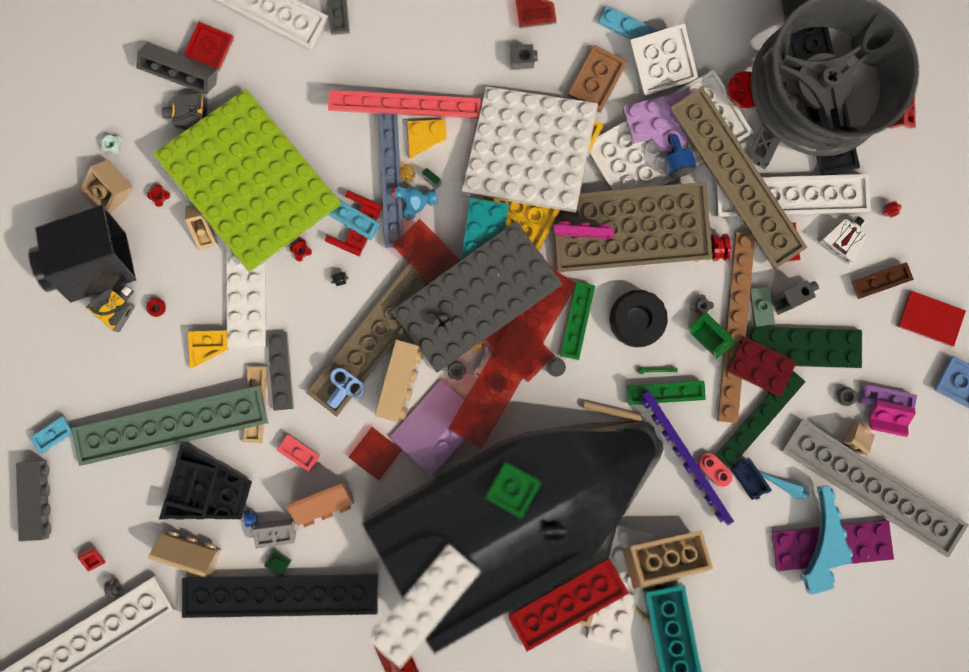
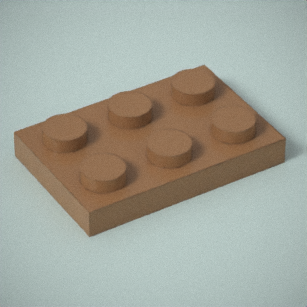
M594 45L568 96L579 101L598 103L597 111L602 112L628 61Z

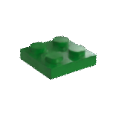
M505 462L486 499L522 519L541 482Z

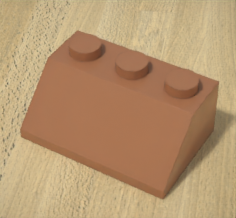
M347 482L290 503L286 507L297 526L303 524L304 527L315 523L314 519L321 517L322 520L332 517V512L339 510L342 513L350 510V505L354 504V500Z

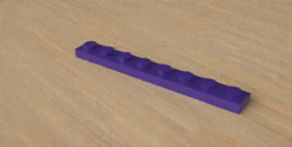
M648 389L641 392L640 394L643 398L640 400L646 409L650 408L652 411L651 418L656 425L660 424L663 428L661 433L667 441L671 440L674 445L672 450L678 458L681 456L684 460L683 467L688 474L692 473L695 477L693 480L698 490L702 489L706 494L704 499L709 506L713 505L716 512L714 515L720 523L724 522L726 525L733 523V518Z

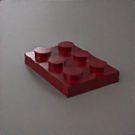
M743 337L726 372L777 397H781L797 362Z

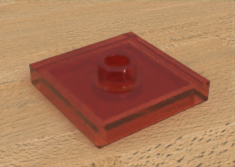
M371 427L348 458L379 481L402 452V449L374 427Z

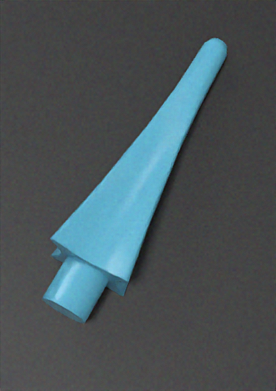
M760 472L763 478L774 483L794 498L808 499L810 493L804 491L805 487Z

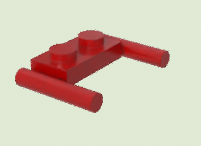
M348 190L345 197L362 204L359 211L377 221L383 205ZM352 229L345 242L330 235H327L325 238V242L358 257L361 256L368 241L366 237Z

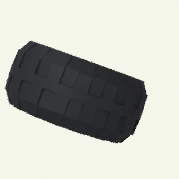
M632 290L624 293L615 301L610 311L609 323L612 333L620 342L635 348L646 347L658 341L665 332L668 323V313L662 300L654 293L646 290ZM640 308L647 313L649 323L645 329L637 330L629 324L628 313L631 309Z

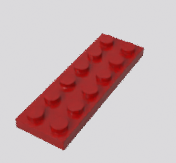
M609 558L514 612L508 618L528 652L628 595L629 591Z

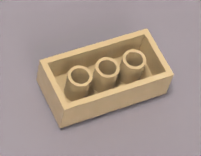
M396 340L375 416L396 422H401V419L406 418L408 408H405L406 401L411 400L413 390L410 389L411 383L416 381L418 371L415 370L416 365L421 363L423 357L419 346Z
M702 530L630 546L623 551L633 590L703 574L714 569Z

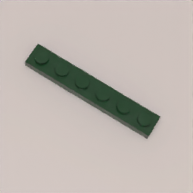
M793 371L781 397L768 393L715 456L727 467L731 468L806 381Z

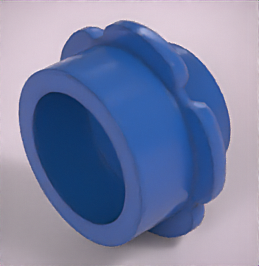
M251 509L244 512L245 527H251L252 529L254 524H257V513H253Z

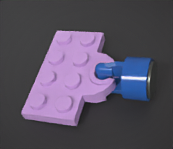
M697 88L623 107V113L633 144L652 139L654 146L659 151L667 152L668 156L664 159L668 175L672 178L683 177L694 172L697 165L692 151L682 150L687 144L688 138L669 108L696 91Z

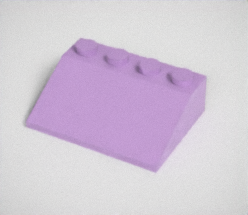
M440 380L394 431L390 438L432 476L484 417Z

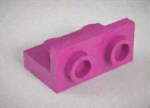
M877 400L868 414L869 428L907 437L909 435L908 426L916 415L915 408Z

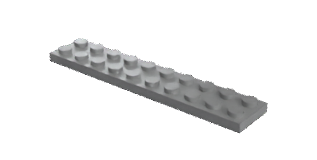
M800 419L781 450L792 459L946 557H950L969 525L805 419Z

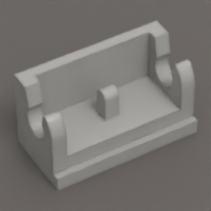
M294 519L257 523L253 528L255 548L295 543Z

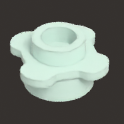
M105 134L102 139L101 150L118 154L120 151L119 144L122 142L121 137Z

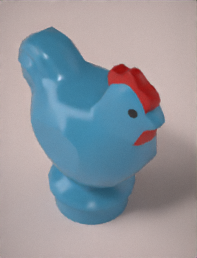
M398 185L392 191L394 198H403L405 201L402 214L406 220L414 219L415 215L422 211L426 204L429 206L437 204L434 189H427L425 193H422L417 187L406 188L405 186L401 187Z

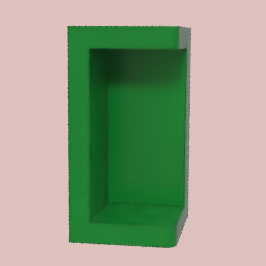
M707 312L689 327L690 334L716 359L734 344L733 337Z

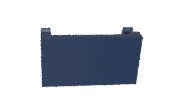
M744 457L730 468L751 500H758L762 494L772 491L750 458Z

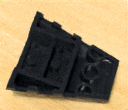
M181 443L159 520L242 519L252 481Z

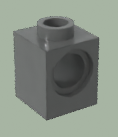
M533 44L510 46L512 70L534 68L535 62H538L537 50L533 49ZM521 54H527L529 58L527 60H522L519 56Z

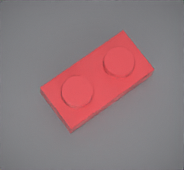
M287 434L277 449L278 452L308 472L311 471L320 457L319 454Z

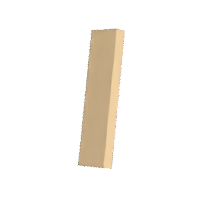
M247 366L246 388L260 385L265 403L268 367ZM264 424L243 429V442L263 443Z

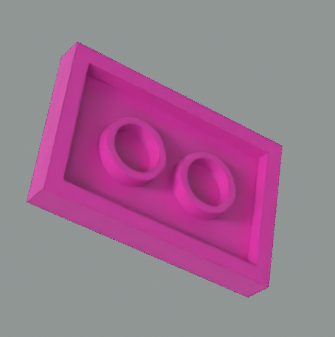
M560 221L559 225L554 226V233L556 236L613 239L614 229L610 228V225L598 224V227H591L590 223H579V226H571V222Z

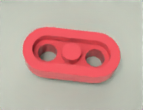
M705 453L700 456L698 460L699 468L716 485L725 487L732 482L733 476L731 471L714 454ZM708 459L712 460L710 467L706 465ZM722 473L726 475V479L723 481L720 479Z

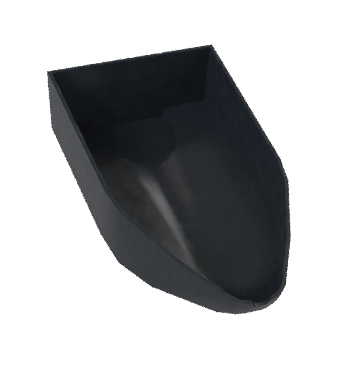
M644 421L583 423L524 432L492 445L364 517L362 525L403 599L449 544L480 570V573L426 636V642L433 654L552 587L591 560L616 528L660 461L664 450L663 443L656 436L655 428L650 423ZM505 462L541 482L522 519L486 499ZM565 526L566 535L563 542L551 544L545 540V527Z

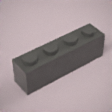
M149 42L137 52L136 68L206 95L217 83L218 68Z
M47 461L16 463L18 542L48 539L51 534V524L49 523L51 507L48 504L50 486L47 481L50 470Z

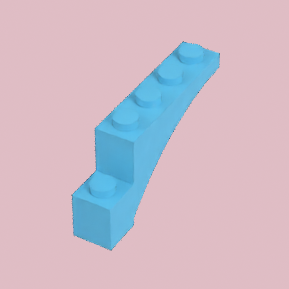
M829 485L817 486L821 513L818 542L807 569L801 573L806 592L811 595L835 589L833 584L835 577L829 569L852 563L850 558L852 557V551L845 540L847 537L846 530L841 526L839 520L841 519V513L834 503L836 496L834 490Z

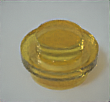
M404 164V167L400 168L403 181L413 182V178L416 177L414 168L409 166V164Z

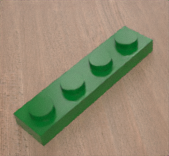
M576 282L560 357L579 361L595 285Z
M704 381L627 386L628 405L642 404L640 399L643 397L640 393L646 389L651 392L657 403L706 400Z

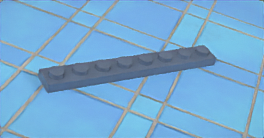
M378 114L385 248H404L402 198H394V195H392L393 188L398 185L401 186L398 115Z

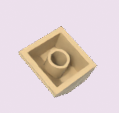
M105 160L90 166L79 191L94 207L103 205L109 213H112L128 198L133 186L109 160Z

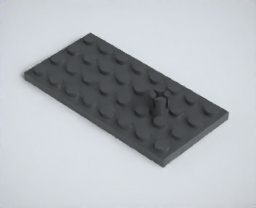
M516 220L391 312L414 343L420 347L422 354L436 373H438L563 284Z

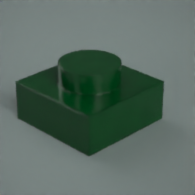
M276 549L264 566L277 576H282L292 560Z

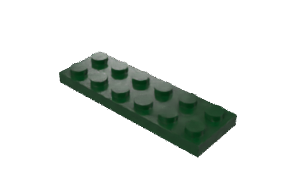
M747 326L746 338L796 361V367L862 368V330Z

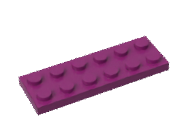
M889 520L841 524L846 530V544L849 545L852 551V557H850L852 563L850 564L894 560ZM820 527L772 531L776 570L806 569L814 554Z

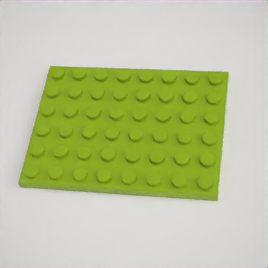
M244 89L153 153L155 159L249 273L341 206L340 200L247 89Z

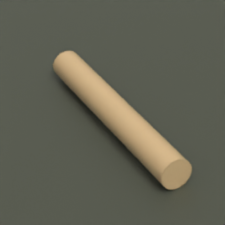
M585 401L583 409L634 421H640L641 414Z

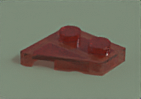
M515 0L519 28L556 24L557 20L553 2L547 0Z

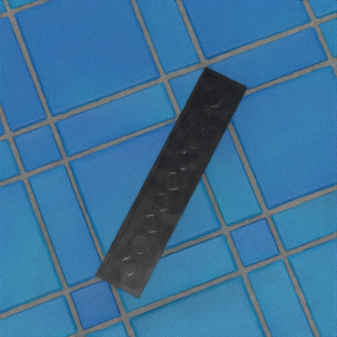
M781 0L785 20L808 0ZM811 27L791 34L790 42L795 58L807 61L812 56L821 53L834 55L828 27ZM804 102L808 120L823 128L818 111ZM845 103L842 105L844 126L850 125V120ZM856 148L839 155L817 156L821 176L860 168Z
M378 574L182 578V618L378 615Z

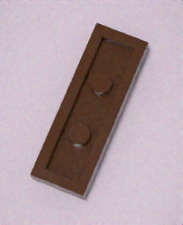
M905 262L854 280L851 283L857 299H861L914 279L908 263Z

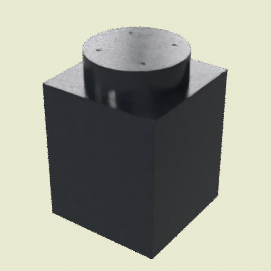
M103 205L35 227L38 246L29 249L28 257L34 277L44 291L58 290L72 303L136 281L127 234Z

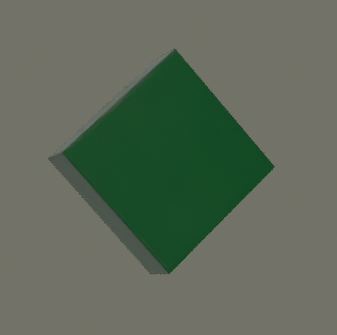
M425 168L422 172V177L438 189L441 185V179L428 168Z

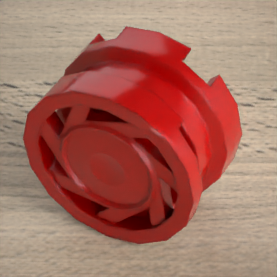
M711 235L712 261H719V259L724 261L730 260L731 244L729 235Z

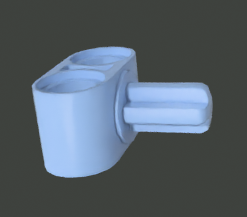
M337 368L331 373V381L336 385L337 389L327 403L336 409L346 395L355 398L362 397L366 387L363 382L347 370ZM339 372L345 374V380L341 383L336 380V375ZM358 383L361 386V391L358 394H353L351 387Z

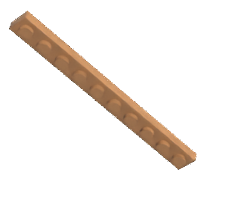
M736 232L734 239L726 331L733 337L734 344L723 355L717 418L719 422L738 423L742 379L726 371L742 338L746 337L755 240L750 233Z

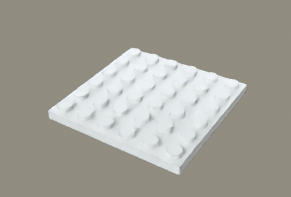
M486 87L462 189L463 194L576 213L598 103Z

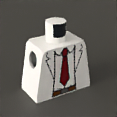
M855 216L851 222L844 219L818 243L843 262L849 264L855 260L867 236L865 232L860 230L865 221L859 216Z

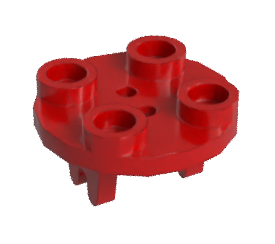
M750 71L736 73L727 84V94L730 101L740 108L749 109L755 107L751 94L752 72Z

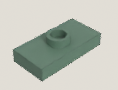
M770 287L750 289L754 327L774 325Z

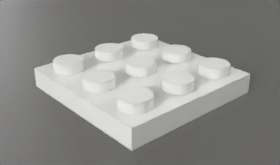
M685 23L629 40L643 96L698 79Z

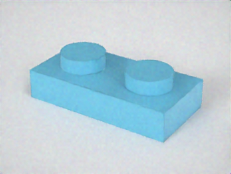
M62 416L30 437V440L39 454H43L72 435V427L66 417Z

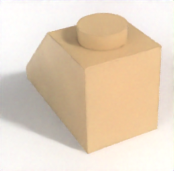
M195 206L185 207V221L198 250L217 245L213 228Z
M863 423L852 424L840 442L858 454L868 455L875 435Z

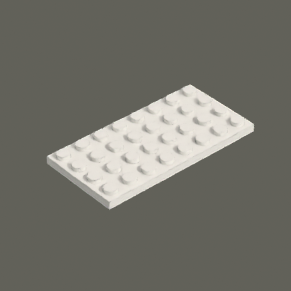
M714 69L674 92L678 93L694 88L699 89L703 86L739 142L753 134L739 108L730 101L727 89ZM626 121L598 136L589 153L610 190L664 186L677 179L668 175L664 159L668 156L667 152L659 151L654 146L652 139L633 144ZM688 139L687 144L682 150L692 151L698 167L704 162Z

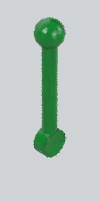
M639 367L638 373L642 375L649 372H678V368L644 369Z

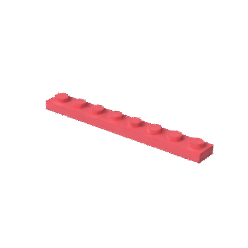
M329 90L328 111L479 119L481 98Z

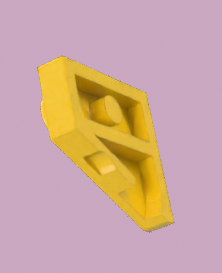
M445 119L408 121L410 159L447 140Z

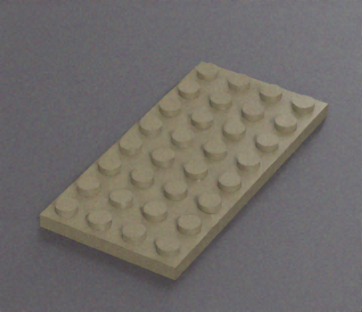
M706 182L580 193L576 213L560 210L554 222V226L559 225L560 221L571 222V226H579V223H590L591 227H598V224L610 225V228L614 229L613 239L555 235L558 273L712 259Z

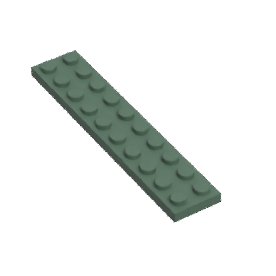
M258 385L72 428L78 463L79 466L259 426L269 422L262 389Z

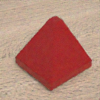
M96 548L78 551L77 558L88 572L106 563Z

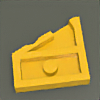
M228 330L188 331L190 368H194L228 350Z

